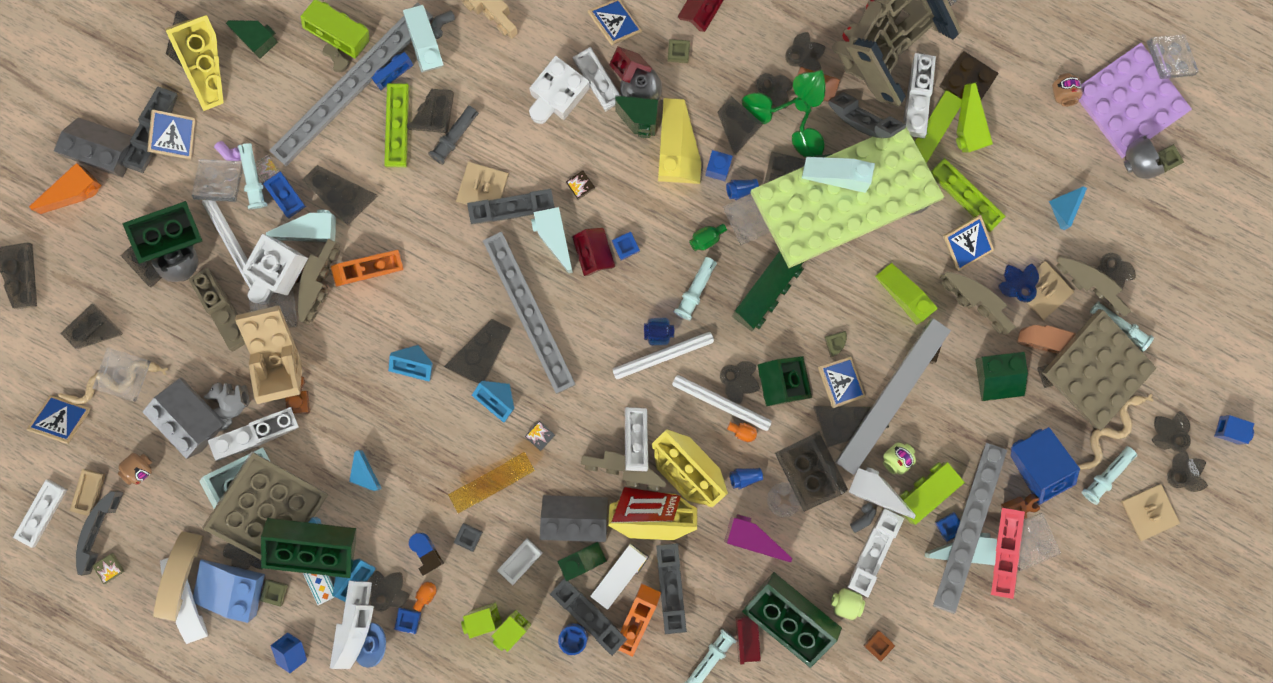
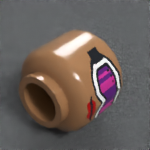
M1070 73L1060 75L1052 85L1055 101L1064 107L1077 104L1083 96L1079 77L1073 76Z
M131 453L119 464L120 471L118 475L128 485L132 483L139 485L151 475L152 468L150 464L152 461L144 453L141 456L137 453Z

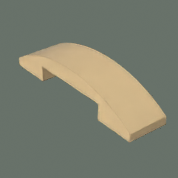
M181 531L170 553L161 578L153 617L176 622L183 602L181 596L194 557L197 558L204 536Z

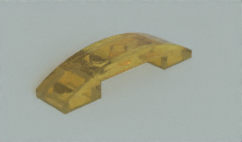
M523 452L494 470L451 492L448 496L459 514L519 481L535 470L526 453Z

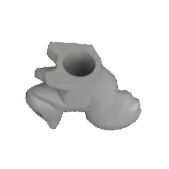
M215 383L208 394L204 396L205 399H217L219 402V407L213 411L225 423L220 431L228 429L229 425L232 424V418L238 416L250 403L246 385H236L235 390H233L232 384L225 383L223 386L221 383Z

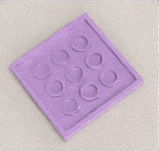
M1142 43L1081 84L1083 96L1079 99V102L1121 158L1126 156L1127 147L1131 142L1144 135L1151 139L1192 110Z

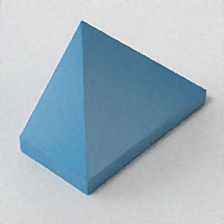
M1083 186L1049 201L1060 229L1066 230L1072 226L1087 190L1086 187Z
M416 345L391 352L388 371L430 382L433 363L420 346Z
M481 381L471 395L503 423L506 422L515 409L510 384Z
M357 450L354 452L349 482L373 491H379L382 488L363 450Z
M361 559L354 560L351 578L335 577L333 596L346 602L349 580L368 581L376 568Z

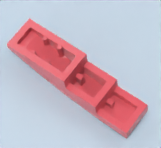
M1002 508L991 595L1014 599L1025 517L1024 511Z

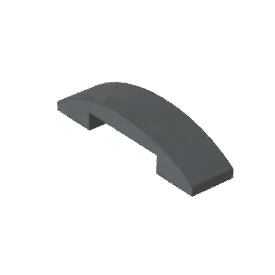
M845 92L828 101L829 106L842 120L866 135L876 138H890L906 128V124L891 116L883 120L858 107L859 100Z
M551 189L467 203L471 224L534 215V212L555 208Z
M109 492L96 504L82 527L76 550V569L78 575L91 574L92 566L98 557V553L91 551L106 513H116L124 492Z
M678 543L657 545L665 634L685 633L687 629Z
M565 578L550 593L611 656L628 640L569 581L566 582Z

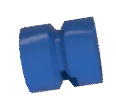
M578 623L567 624L562 629L558 638L560 649L567 655L581 653L587 644V631Z

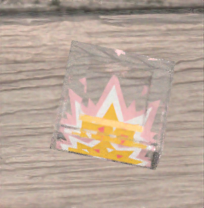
M269 155L255 162L258 179L262 184L279 172Z

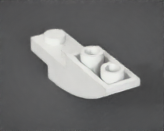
M914 54L904 112L906 127L913 137L925 138L927 134L936 56Z
M290 407L253 421L244 427L208 440L215 461H219L231 455L240 454L299 427Z
M349 580L343 622L336 625L330 663L331 669H351L363 647L374 606L369 605L371 582Z

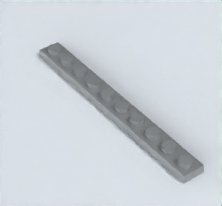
M417 2L413 7L421 5ZM425 9L429 22H431L434 18ZM403 16L269 150L285 166L372 81L371 77L374 76V73L379 68L387 66L392 58L398 55L412 41L405 17Z

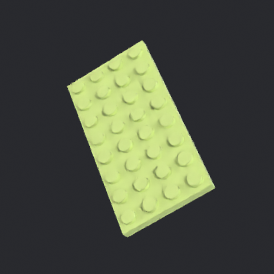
M907 127L890 138L871 137L825 157L849 158L875 163L871 185L866 193L802 179L804 167L756 187L750 192L789 268L944 198Z

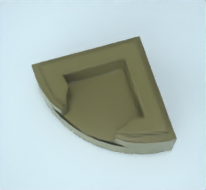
M846 331L824 337L830 358L839 354L844 348L847 340Z

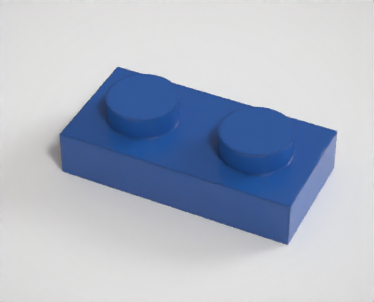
M403 52L401 55L394 56L391 63L387 66L379 68L371 78L382 91L387 87V83H392L410 69L413 63L408 55Z
M281 171L263 183L288 219L306 207Z

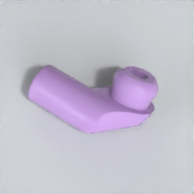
M223 141L215 144L214 148L226 161H241L238 146L237 148L229 149Z

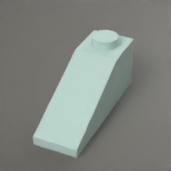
M421 5L403 10L421 73L441 68L443 61L424 6Z
M806 157L802 179L866 193L871 185L875 163L849 158Z
M559 207L534 212L535 219H531L533 231H538L539 237L568 273H573Z
M317 210V213H308L266 232V235L279 241L327 242L330 239L335 242L336 217L329 210Z
M990 533L980 534L971 563L995 565L997 539L990 538ZM953 542L925 552V557L948 560Z

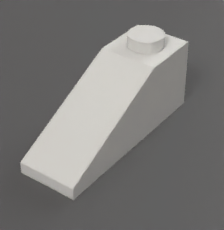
M869 467L866 470L858 468L849 493L912 519L915 518L914 512L891 486L878 476V471Z

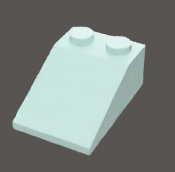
M264 448L254 451V453L269 460ZM249 454L201 478L199 482L213 508L216 507Z

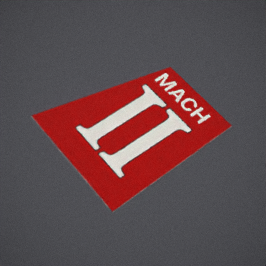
M624 487L611 523L674 521L681 496Z

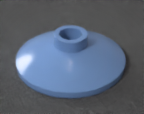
M370 623L365 642L356 659L361 666L366 668L376 666L382 660L386 650V637L383 629L378 624Z

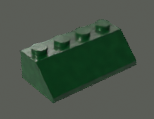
M779 251L734 311L732 317L750 331H753L755 327L759 330L767 320L763 316L767 311L773 312L779 303L776 301L780 294L785 295L792 286L789 284L792 277L797 279L804 270L801 266L804 262L789 268Z
M267 518L261 535V568L351 578L356 546V528Z
M775 572L760 586L742 610L746 616L809 668H812L838 641L842 630L841 626Z

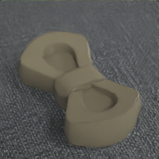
M329 43L326 44L322 51L323 55L330 57L334 62L333 70L335 72H344L349 66V61L342 57L339 49Z

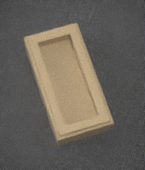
M82 469L70 508L71 512L89 516L98 502L106 474Z

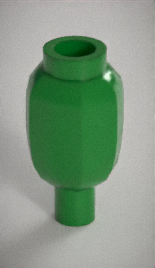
M724 224L718 227L706 226L696 231L692 239L689 240V243L694 251H704L715 245L719 241L720 235L727 231V228Z

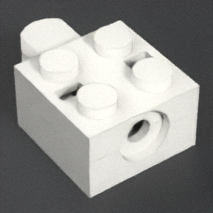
M555 56L529 88L531 96L537 99L529 109L531 119L535 123L543 124L554 112L561 119L565 120L590 89L589 81Z
M262 234L241 271L255 280L248 292L249 300L253 303L266 305L274 292L288 296L308 258L278 239Z

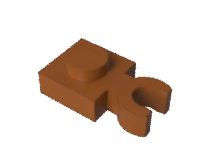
M301 376L300 394L285 398L286 409L291 407L293 414L310 413L308 391H302L305 385L303 376Z
M1035 494L1028 495L1024 500L1021 497H1017L1001 504V509L1024 511L1025 519L1027 518V512H1037L1040 510V506L1034 503L1039 501V498Z

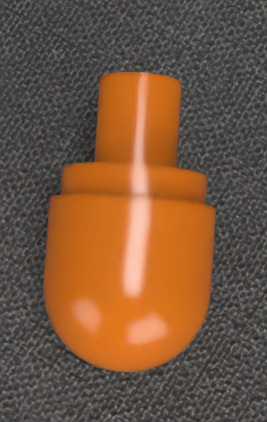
M730 422L727 430L734 432L735 437L742 441L752 442L757 437L756 429L749 424L740 422L737 425Z
M424 582L420 586L415 596L417 599L413 606L415 610L420 612L425 604L428 605L432 602L437 592L435 584Z

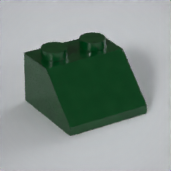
M615 96V112L630 130L641 138L655 136L658 100Z
M1025 352L984 356L975 359L981 401L1025 396L1028 377Z
M804 356L776 359L757 364L766 407L812 398Z

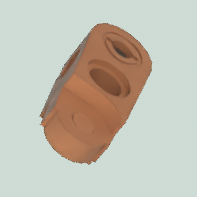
M1032 325L1021 329L1017 343L1026 347L1059 354L1076 333L1048 325L1044 327Z

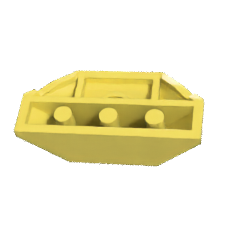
M666 430L652 443L657 470L687 501L714 507L728 494L720 468L690 437Z
M680 498L674 521L611 523L619 500L609 506L608 526L629 538L675 540L697 530V508L691 506L682 498Z

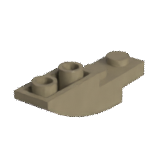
M330 239L327 240L319 257L310 254L301 276L298 292L299 321L309 325L310 321H314L318 313L316 309L320 302L323 303L327 297L328 287L321 282L328 277L332 261H336L340 254V245Z
M1059 255L1056 258L1059 262L1056 266L1064 274L1069 273L1074 278L1072 282L1079 290L1084 288L1088 291L1095 286L1093 291L1100 299L1106 298L1111 303L1108 307L1116 315L1121 313L1125 317L1131 312L1130 308L1117 296L1123 290L1122 287L1107 274L1088 263L1071 257Z
M205 268L189 278L204 309L211 315L229 350L233 352L243 346L245 341L235 321L236 315L239 314L210 270Z
M946 272L940 277L942 285L957 296L956 300L961 306L970 309L977 305L978 312L983 317L990 319L992 327L998 333L1005 335L1016 328L1002 312L1007 304L990 289L968 277L952 272Z
M605 451L604 459L582 456L581 465H585V470L597 471L599 467L605 468L606 473L619 475V471H623L622 480L626 481L627 486L639 487V483L648 484L647 489L660 491L661 487L666 486V483L649 468L647 471L625 470V456Z

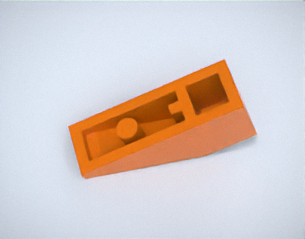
M76 163L35 200L29 208L43 214L85 201L95 196L102 185L85 167Z
M399 250L331 266L336 287L404 270Z
M641 583L620 630L628 640L619 648V651L633 657L657 607L661 592Z

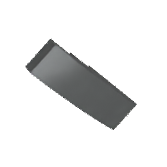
M157 86L138 118L140 124L130 139L132 146L122 161L124 167L144 173L154 153L147 152L151 111L157 110L172 113L178 97L177 93Z

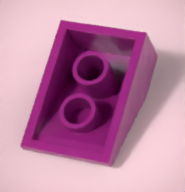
M737 514L736 518H730L724 539L725 543L792 562V557L756 524L751 523L752 518Z

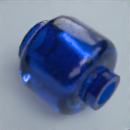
M649 318L647 323H644V340H648L649 345H668L670 338H674V325H670L668 318Z

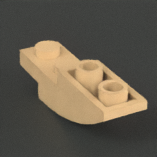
M502 0L462 1L470 12L474 10L477 15L483 12L490 21L493 19L498 24L496 26L497 29L504 36L507 34L512 39L518 34L516 26L507 18L510 14L509 7Z

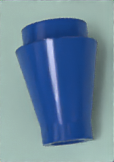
M757 179L731 180V182L726 184L727 195L729 199L738 200L751 194V190L759 187Z
M735 468L734 471L729 473L733 489L738 488L740 490L763 480L761 468Z

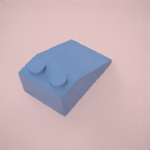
M201 559L193 593L195 604L225 618L248 623L257 615L265 574Z

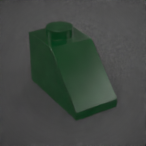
M228 20L226 22L227 26L259 59L278 43L274 38L276 33L268 24L263 26L259 21Z
M596 542L559 559L557 562L567 582L607 562L599 542Z

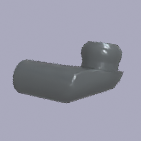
M451 10L436 16L431 23L435 39L442 37L443 31L441 28L444 24L455 20Z
M871 503L862 506L861 510L864 512V515L850 523L854 533L869 526L876 515V508H873Z

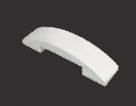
M885 508L883 509L858 558L848 588L865 597H869L886 553L903 523V517Z
M168 558L160 560L162 575ZM187 579L181 596L183 602L176 620V625L186 644L208 636L203 617L198 614Z

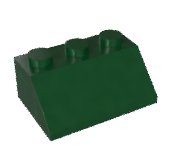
M186 201L122 223L139 264L203 242Z

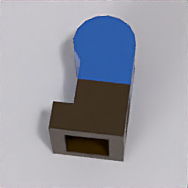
M416 533L410 537L409 547L417 553L423 566L418 568L422 576L444 564L427 534Z

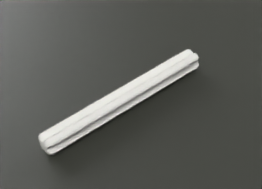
M209 196L202 200V204L241 272L248 259L213 197ZM241 272L249 289H251L255 280Z
M711 332L704 333L613 368V374L616 379H620L714 342V338Z
M679 375L675 377L672 383L674 387L762 430L767 431L771 426V420Z

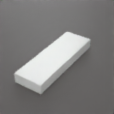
M589 47L574 56L573 60L583 77L589 81L590 88L606 112L615 106V96L621 95L592 48Z
M625 408V470H648L647 408Z
M45 480L13 538L31 548L36 547L68 489L51 480Z
M630 544L590 597L608 610L645 562L647 556Z

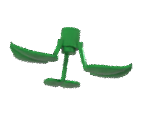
M823 70L801 73L796 76L793 81V90L798 97L778 107L771 108V98L763 93L755 92L743 97L742 106L753 122L761 125L767 124L772 120V112L779 111L795 103L799 111H805L800 131L792 134V144L795 150L805 158L823 155L825 143L820 132L813 128L804 129L807 118L812 112L811 107L819 106L825 97Z

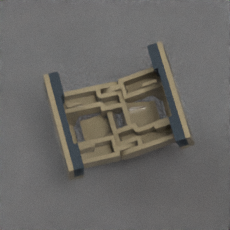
M870 0L866 5V11L859 24L851 23L843 32L842 37L844 41L835 42L832 50L838 54L843 62L845 72L864 80L877 101L900 106L906 96L899 83H895L890 74L899 60L898 56L931 27L952 40L962 30L947 0ZM903 9L910 16L899 25H896L894 21Z

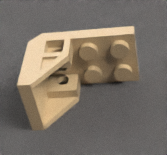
M280 306L236 315L235 321L250 353L249 369L256 403L260 404L299 395L302 376L301 360Z

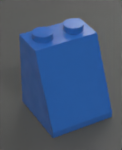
M1050 427L1044 430L1038 429L1032 433L1030 438L1026 440L1020 439L1012 445L1010 456L1031 493L1039 498V501H1037L1038 505L1076 485L1080 468Z

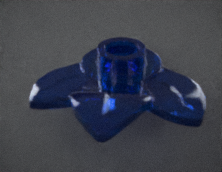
M1030 264L1021 271L1014 266L1007 265L1004 272L1006 281L998 285L1002 294L1007 297H1016L1024 303L1032 301L1036 297L1037 290L1035 286L1039 281L1036 267ZM1022 289H1026L1029 294L1027 296L1023 295Z

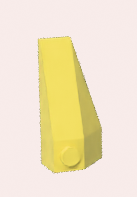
M207 15L166 28V33L203 111L223 104L217 39Z
M664 98L658 181L700 184L701 159L685 100Z

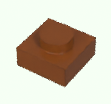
M879 630L863 645L880 662L895 647Z

